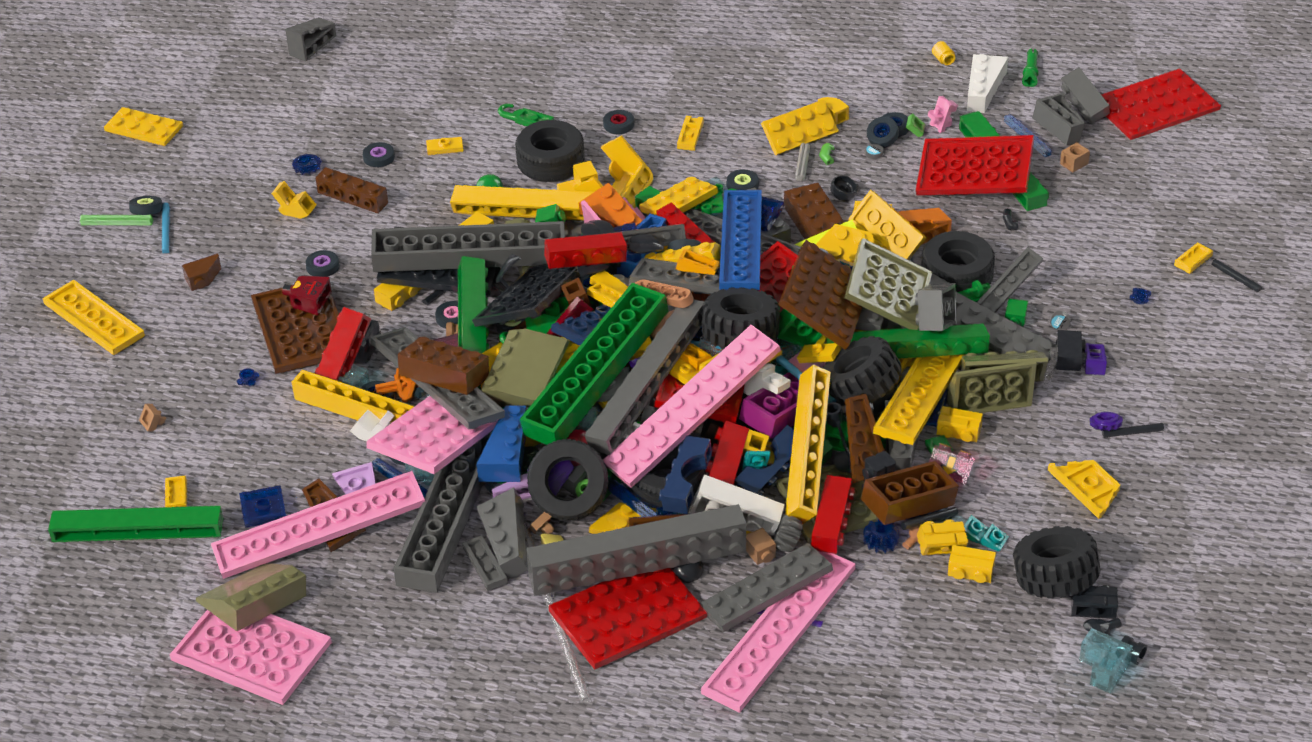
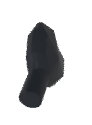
M1091 618L1084 622L1083 627L1090 632V637L1093 640L1103 641L1109 636L1111 629L1120 627L1122 623L1119 618L1107 622L1102 619Z

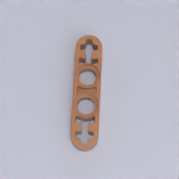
M649 280L635 282L637 285L665 294L669 306L685 308L694 301L690 290Z

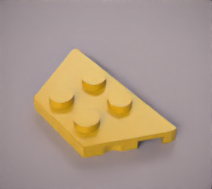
M834 224L816 245L827 250L841 264L853 267L861 239L864 238L874 243L872 232Z
M1094 460L1067 462V466H1056L1055 463L1048 464V471L1098 519L1102 518L1120 491V484Z
M619 502L590 525L589 533L597 534L629 527V517L661 515V511L656 508Z

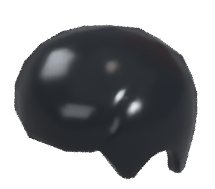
M840 175L833 178L830 191L836 199L849 201L857 194L858 184H855L854 180L850 177Z
M699 561L670 569L680 580L690 583L698 580L703 574V563Z

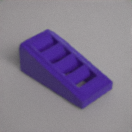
M1085 343V374L1105 375L1107 360L1104 345ZM1089 349H1100V353L1090 352Z

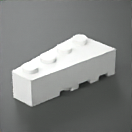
M973 54L967 102L968 112L980 111V113H985L993 95H995L998 86L1007 73L1008 57Z
M704 474L689 513H698L739 504L746 521V531L753 532L764 528L768 535L773 536L780 523L784 504Z

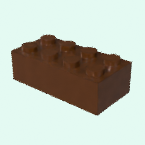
M819 183L784 191V208L805 240L831 229L834 224L841 225L845 223Z
M419 337L398 353L399 375L468 395L486 380L489 374V356L480 354L477 351H469L459 346L448 345L445 342L434 341L427 337Z
M936 461L865 479L861 500L884 525L954 506L959 485Z

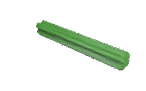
M81 215L80 224L151 226L153 224L152 215Z

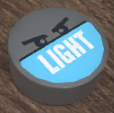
M878 144L868 145L865 148L866 157L869 159L881 158L883 156V147Z
M1065 311L1054 312L1051 315V326L1055 329H1067L1070 326V315Z

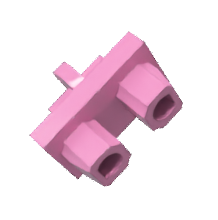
M939 96L935 110H929L928 117L931 118L930 125L938 128V132H944L946 127L951 126L952 118L950 115L951 112L957 110L958 105L952 100H947L944 96Z

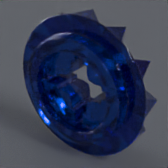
M313 154L300 155L292 162L295 172H300L301 175L304 173L310 174L311 171L316 173V170L320 169L321 165L320 158Z

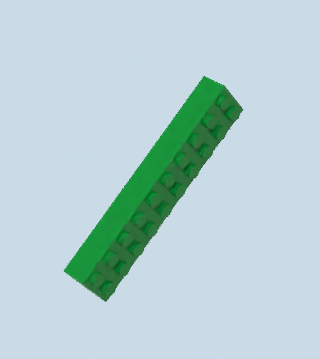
M631 283L520 418L524 436L546 445L557 440H566L669 312L666 295Z

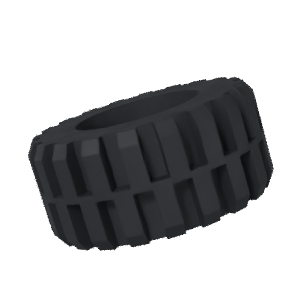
M742 287L721 289L718 292L712 293L704 301L702 333L708 342H711L714 346H719L721 349H725L750 325L775 341L779 335L780 307L773 296L767 295L764 291Z
M869 336L868 338L863 337L858 341L850 342L846 350L841 348L835 360L825 362V366L822 368L831 372L829 394L836 399V403L842 406L845 405V399L867 394L868 401L871 404L876 402L878 398H882L898 382L899 376H901L902 365L886 340L881 337Z
M1053 526V528H1042L1040 531H1033L1029 536H1024L1017 543L1013 551L1017 582L1024 591L1030 595L1035 594L1036 597L1054 599V597L1065 598L1068 595H1077L1078 592H1084L1089 586H1093L1100 575L1101 569L1096 540L1087 531L1077 527L1074 529L1071 526Z

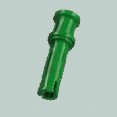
M1032 48L1027 51V63L1023 69L1022 84L1027 87H1035L1038 82V51L1034 49V53H1032Z

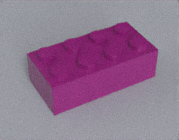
M790 372L783 375V377L791 380L790 387L783 392L775 394L765 388H761L743 399L739 419L760 433L768 435L770 439L777 436L787 425L790 427L795 425L799 380Z

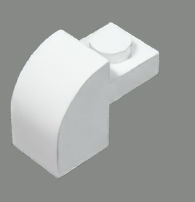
M765 364L745 383L744 393L751 395L761 388H765L775 394H779L790 387L791 380L779 373H775V365Z
M367 409L350 432L359 439L367 441L390 425V421L395 415L387 411L379 419Z

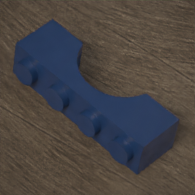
M787 425L774 438L770 445L774 454V463L764 469L747 466L734 480L733 485L762 496L765 493L763 489L767 485L771 487L778 479L776 475L780 471L784 473L790 467L794 430Z
M686 436L683 444L679 445L677 459L674 458L671 473L667 474L666 485L664 489L660 490L659 501L662 502L663 511L688 514L694 496L692 484L685 479L691 473L707 468L712 456L710 439Z

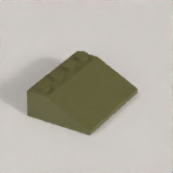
M529 329L510 330L481 391L500 407L532 405L553 379L570 341Z
M1029 350L1026 353L1009 351L1005 354L988 352L985 355L968 353L961 358V371L1036 361L1034 382H1040L1044 380L1048 357L1043 352H1038L1037 350Z
M1036 361L955 372L947 389L948 406L977 413L1032 406L1037 363Z
M266 563L196 597V602L235 631H239L305 597L306 575L292 565Z

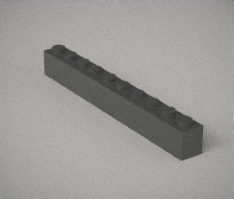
M694 300L688 307H676L661 330L657 332L654 340L647 346L646 351L637 360L636 365L627 374L626 379L617 388L616 393L607 402L606 407L597 416L590 429L587 430L585 434L587 444L594 450L611 455L702 327L703 301Z

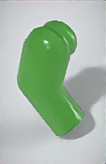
M825 143L819 153V157L826 165L834 163V159L829 154H832L831 150H835V148L830 143Z

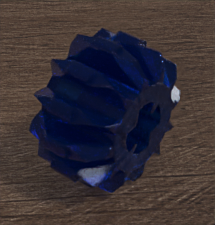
M877 518L875 522L869 521L868 526H865L863 541L864 545H867L868 550L875 548L876 554L879 550L886 554L887 548L893 551L895 546H898L899 530L898 527H895L894 523L884 525Z

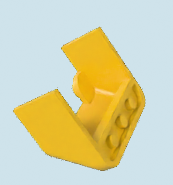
M621 135L602 145L601 149L612 161L609 165V173L615 179L612 187L622 198L625 197L633 208H636L635 196L651 184L653 173ZM594 176L574 186V190L595 192L603 185Z

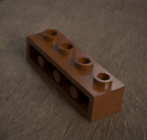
M327 167L315 177L319 194L378 214L388 204L386 187Z

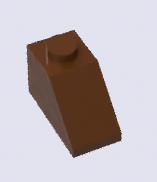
M218 253L182 265L184 278L191 291L209 286L222 269Z

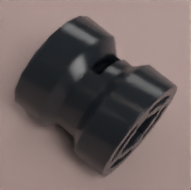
M1125 635L1118 645L1116 655L1122 658L1127 657L1130 659V662L1138 665L1137 659L1144 658L1147 645L1142 642L1137 643L1132 637Z

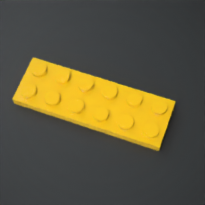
M75 280L43 298L46 306L112 355H116L145 336L143 329Z

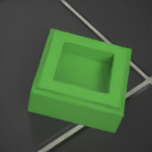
M912 113L908 117L906 128L917 137H921L924 134L925 123Z

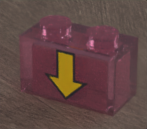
M945 444L935 445L929 462L936 461L954 481L966 485L975 458L971 457L972 454L962 450L959 453L951 451L952 447Z

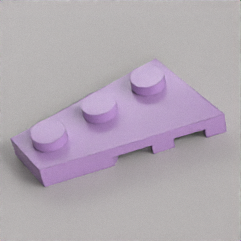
M372 462L332 473L333 478L345 495L377 483Z

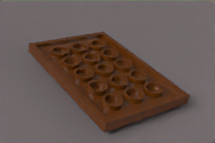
M805 240L800 248L778 305L845 350L850 345L862 310V306L845 298L852 270L847 265H843L835 260L832 255L819 249L816 244Z
M283 288L251 295L275 374L320 364L322 353L329 343L330 334L336 326L339 315L332 294H330L319 315L293 308L290 296L282 294Z

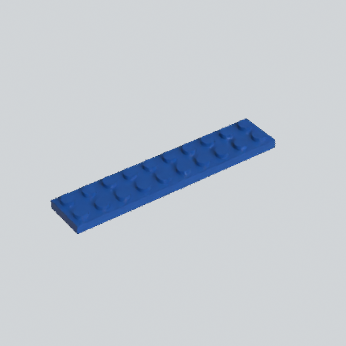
M724 190L719 290H726L731 287L760 290L762 190Z

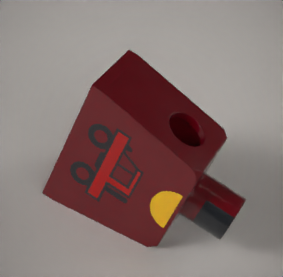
M299 276L294 285L284 284L282 289L283 295L290 296L293 308L314 315H319L332 293L330 277Z

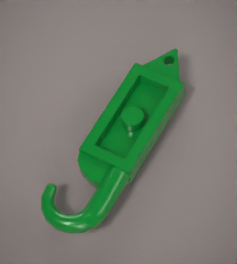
M503 104L498 108V114L501 117L515 121V123L523 126H529L532 123L543 120H554L552 116L526 108L518 109L513 113L504 111L506 108H513V104Z

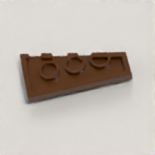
M867 394L845 399L852 483L864 481L862 469L865 468V458L872 455L876 456L877 453L884 451L880 436L873 434L876 423Z
M320 479L315 480L302 489L309 507L338 498ZM364 527L326 541L330 552H333L366 531Z

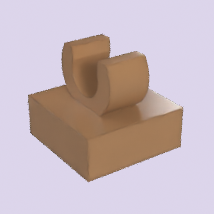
M145 403L139 421L148 432L156 430L157 425L165 423L166 417L161 416V411L157 410L153 404Z
M544 512L530 525L529 530L534 534L539 531L543 534L553 533L554 528L548 523L552 516Z

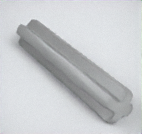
M802 143L800 145L795 173L797 181L805 180L810 152L809 143Z

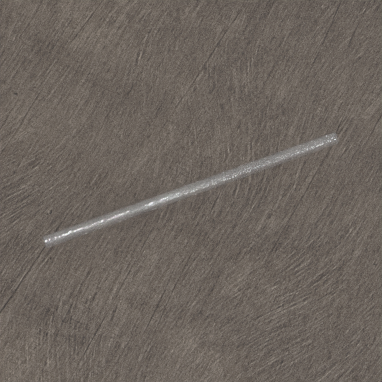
M525 517L526 548L534 547L536 545ZM553 592L545 595L542 594L580 703L586 704L585 699L587 703H590L592 700L571 641L549 612V605L556 602Z

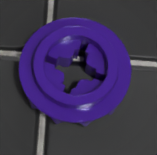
M1100 412L1090 417V426L1101 431L1116 430L1123 423V418L1113 412Z

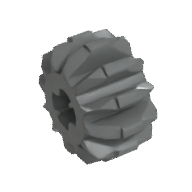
M788 515L781 517L772 538L778 550L783 552L794 550L803 528L802 521Z

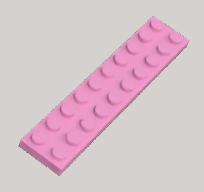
M750 325L615 448L611 455L604 458L603 461L606 468L632 488L678 446L686 436L691 434L780 352V346Z
M410 471L213 542L211 546L221 575L225 579L421 507L425 499L413 472Z
M819 552L832 564L833 571L769 606L702 686L701 694L740 713L854 572L855 563L833 553Z

